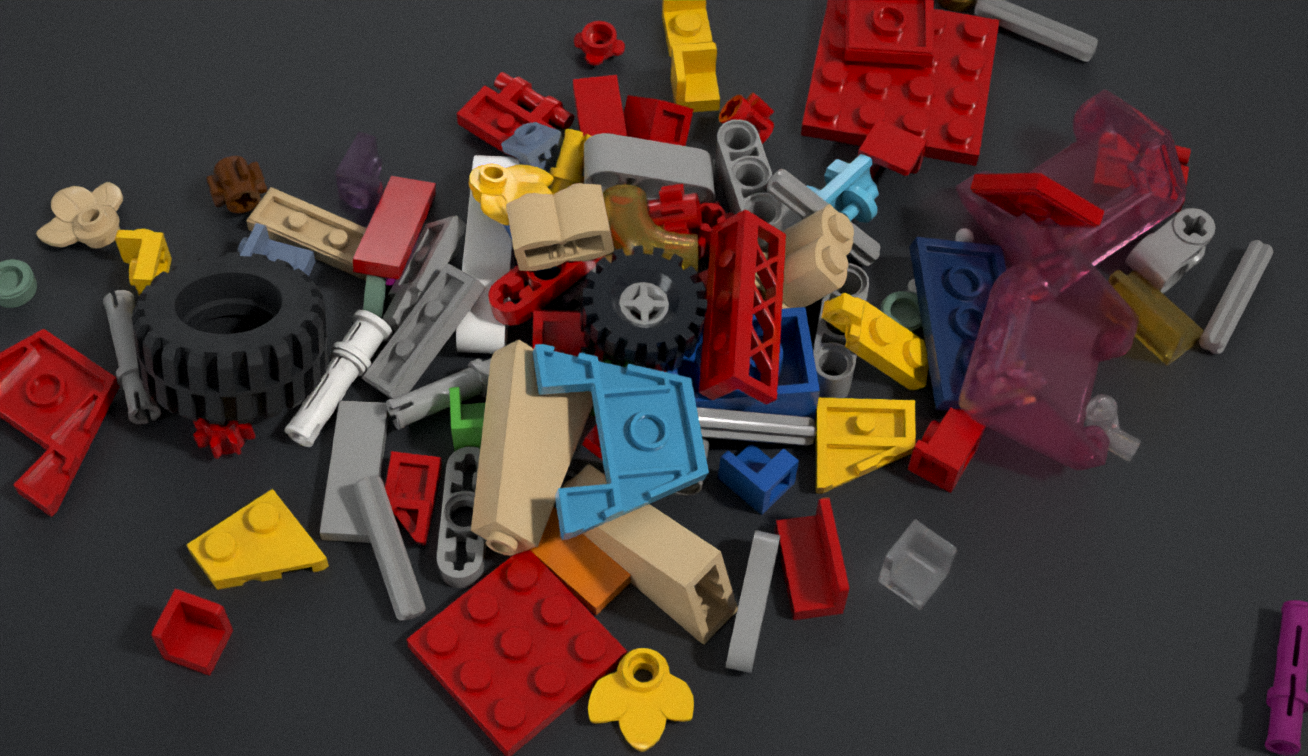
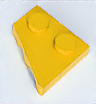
M819 397L815 415V427H817L815 436V493L823 494L912 454L916 444L915 400Z
M273 489L187 544L190 554L217 590L241 586L250 580L263 582L282 578L281 572L312 567L313 572H318L329 567L326 556Z

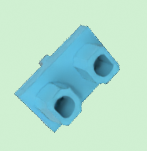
M860 154L851 163L836 159L826 169L824 174L826 186L822 190L807 185L809 189L834 209L846 215L850 221L856 219L859 222L868 223L877 215V206L874 199L879 195V192L870 174V167L873 164L872 159L868 156Z

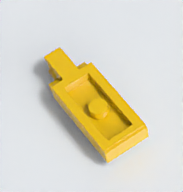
M842 293L841 296L824 301L821 318L845 333V347L909 390L914 391L926 386L929 364L923 339L867 301L858 297L854 298L847 293Z

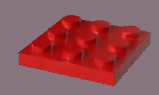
M530 549L511 556L406 639L408 648L505 756H512L589 692L599 679L613 672L618 667L621 659L627 654V650Z

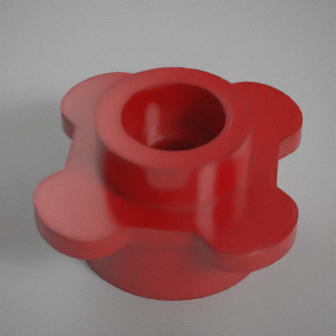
M605 21L590 22L583 28L582 32L577 33L574 37L575 47L583 50L586 54V62L590 65H600L610 56H620L625 51V43L622 40H617L616 29Z

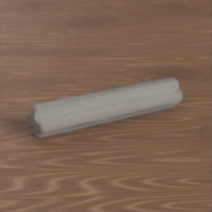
M978 0L975 6V16L999 20V26L1084 62H1089L1098 45L1096 37L1006 0Z
M779 169L768 180L767 191L802 219L828 205L826 201L785 169ZM852 223L854 228L853 245L848 255L862 266L867 267L878 259L881 248L880 244Z
M1260 240L1250 242L1199 340L1200 346L1203 349L1210 350L1213 354H1220L1224 351L1274 253L1270 245L1263 244Z
M697 407L701 434L704 438L809 446L813 444L817 433V427H815L814 419L811 417Z
M379 476L364 477L357 481L353 490L396 618L400 621L414 619L425 611V604L388 495Z

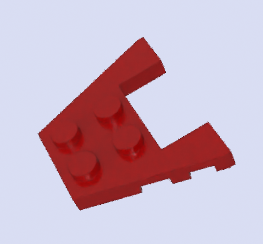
M45 329L0 352V418L47 450L13 485L19 495L53 517L58 511L120 386L117 384V379L114 375Z

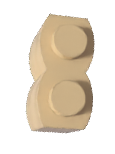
M577 183L554 195L528 193L506 204L513 249L519 270L521 271L548 269L565 261L592 260L614 251L601 185Z
M828 204L783 231L786 234L783 301L790 308L806 307L841 288L846 281L848 268L846 255L852 249L854 228L846 215L839 213Z

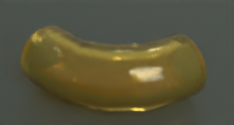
M627 184L614 185L603 192L613 246L616 250L623 248L625 255L628 256L631 255L633 246L643 245L644 254L653 255L654 247L664 249L663 258L670 260L675 253L683 258V270L692 265L698 272L697 234L668 232L657 226L648 213L647 195L639 187Z

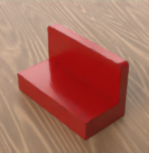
M822 498L818 500L816 515L776 520L775 534L780 535L778 549L793 620L843 614L849 593V583L830 498Z

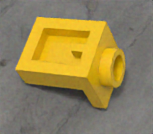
M662 0V21L669 57L672 56V45L713 42L706 11V0Z
M136 229L134 231L117 230L116 244L123 262L130 264L129 281L132 286L136 287L140 296L145 287L150 285L157 275L163 271L169 273L172 258L164 234L148 229Z

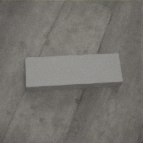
M447 263L362 379L391 399L409 393L486 287L478 279Z
M339 400L320 526L322 540L371 543L353 488L357 481L364 477L377 475L381 478L389 421L386 403Z

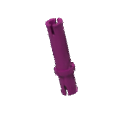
M1300 600L1286 601L1281 608L1282 619L1277 647L1274 685L1267 690L1266 704L1271 710L1265 747L1273 753L1286 756L1296 755L1301 750L1300 738L1303 713L1308 711V693L1306 692L1308 675V602Z

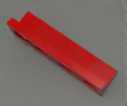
M746 209L713 226L711 230L706 293L707 311L704 320L699 393L711 400H715L738 389L767 405L777 400L786 234ZM758 237L769 243L768 260H766L758 244ZM755 273L758 274L766 290L765 301L755 284ZM753 314L763 330L762 343L752 326ZM751 356L761 373L760 381L749 376Z

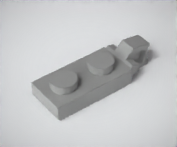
M457 215L425 225L412 249L400 280H396L388 294L393 300L382 319L395 332L445 265L459 252L461 247L459 241L467 224Z

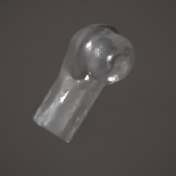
M1100 394L1091 398L1085 410L1091 440L1130 462L1142 441L1120 429L1117 415L1118 407L1114 398L1106 394Z

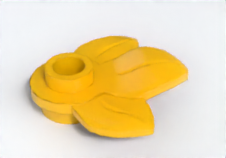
M489 163L474 168L469 175L468 183L472 190V196L480 203L483 213L489 218L509 226L506 204L528 193L552 194L548 186L553 183L554 178L547 171L530 165H514L504 168L501 165Z
M638 648L628 652L619 662L617 672L599 679L592 689L588 704V716L591 723H607L619 720V727L626 741L640 752L647 751L660 740L665 730L667 719L679 722L692 720L694 710L693 694L687 683L670 674L665 658L657 651L648 648ZM644 669L651 672L653 677L648 682H639L633 675L638 670Z

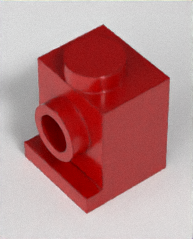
M950 407L942 422L939 423L933 420L925 431L922 440L919 439L912 452L908 470L951 493L978 450L986 425L978 422L967 411Z

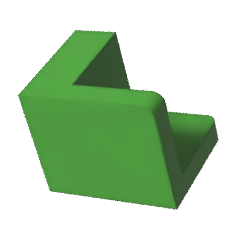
M450 387L451 431L454 452L463 447H477L480 449L486 403L462 404L460 388Z

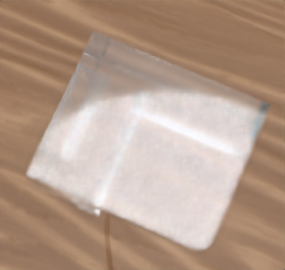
M915 519L886 554L878 581L920 610L949 574L957 549Z

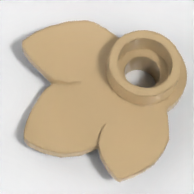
M110 182L100 185L92 193L80 186H71L59 190L51 200V209L56 217L36 232L37 236L42 242L54 247H65L78 241L85 243L91 248H102L111 244L115 240L117 230H120V219L116 211L123 202L121 190Z

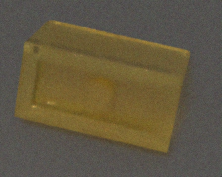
M1120 270L1110 275L1099 304L1167 366L1200 340L1204 330L1136 270L1127 276Z

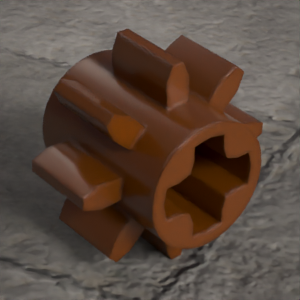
M241 156L223 158L214 166L213 171L215 175L206 177L215 206L219 208L226 204L227 209L233 213H245L254 209L261 200L260 194L268 191L259 163L255 161L248 165L246 159Z

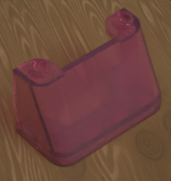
M1106 89L1088 99L1077 110L1073 120V131L1077 141L1029 172L1044 174L1104 210L1100 227H1060L1051 218L1043 221H1034L1025 213L1016 218L970 190L974 175L956 186L965 209L996 245L1002 246L1003 254L1023 278L1042 293H1052L1062 288L1173 214L1185 199L1186 182L1171 131ZM981 171V172L976 173V174H995V173H993V172H991V171Z
M1075 244L1007 269L994 282L959 396L961 409L973 421L1076 471L1105 465L1110 438L1099 426L1083 427L1099 362L1118 358L1129 351L1136 334L1139 316Z

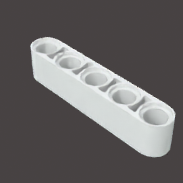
M474 155L472 170L480 165L489 163L498 164L504 168L521 164L516 157ZM471 189L462 271L478 279L486 289L456 328L457 352L493 354L495 351L507 346L509 325H504L494 318L488 293L491 286L498 279L514 268L515 253L512 240L503 224L483 213L480 203L472 196ZM509 297L503 300L504 303L511 301Z

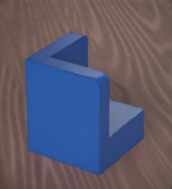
M751 444L737 457L728 450L720 457L718 479L762 515L795 484L799 460L784 448L771 459L755 445Z

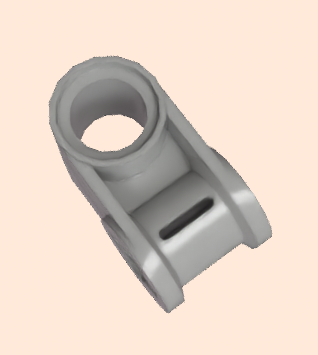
M1196 208L1184 209L1155 233L1149 234L1139 242L1128 255L1125 263L1159 294H1163L1173 287L1186 272L1201 261L1205 254V245L1210 242L1215 234L1216 226L1214 220L1203 210Z

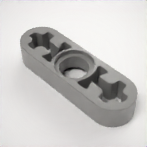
M463 447L456 450L449 457L446 466L437 565L441 579L453 588H467L474 585L480 580L484 572L487 540L472 532L471 526L461 527L454 524L451 520L453 512L458 508L465 506L474 507L480 449L477 447ZM467 465H475L477 470L473 475V492L464 491L463 472L466 471ZM458 542H466L468 562L465 563L464 570H454L453 562L457 560Z
M755 530L726 662V668L752 673L780 535Z

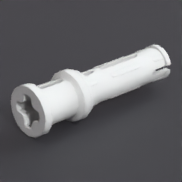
M357 310L352 316L354 324L343 340L335 342L331 348L330 357L332 360L328 364L321 382L310 396L306 397L296 415L285 427V433L289 434L288 436L298 444L312 447L321 429L339 405V400H342L352 382H354L357 376H362L372 365L370 359L380 344L389 341L393 333L391 327L372 312Z

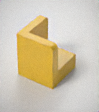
M714 42L672 45L671 86L674 104L693 108V112L719 110L720 95L716 77L717 48Z

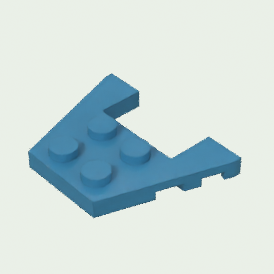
M545 344L535 345L532 355L539 395L591 392L607 483L558 488L555 494L562 540L576 537L706 478L709 471L691 378L628 364L627 367L599 362L597 356L579 353L577 357L555 352V347Z

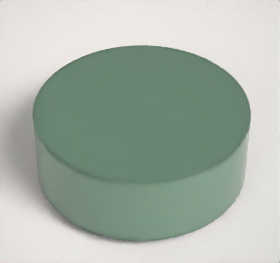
M10 259L0 262V306L14 308L24 305L33 298L37 290V280L28 264L20 260Z
M367 275L363 310L372 312L381 319L383 318L386 278Z
M898 291L888 295L883 300L880 311L917 336L923 331L916 294Z

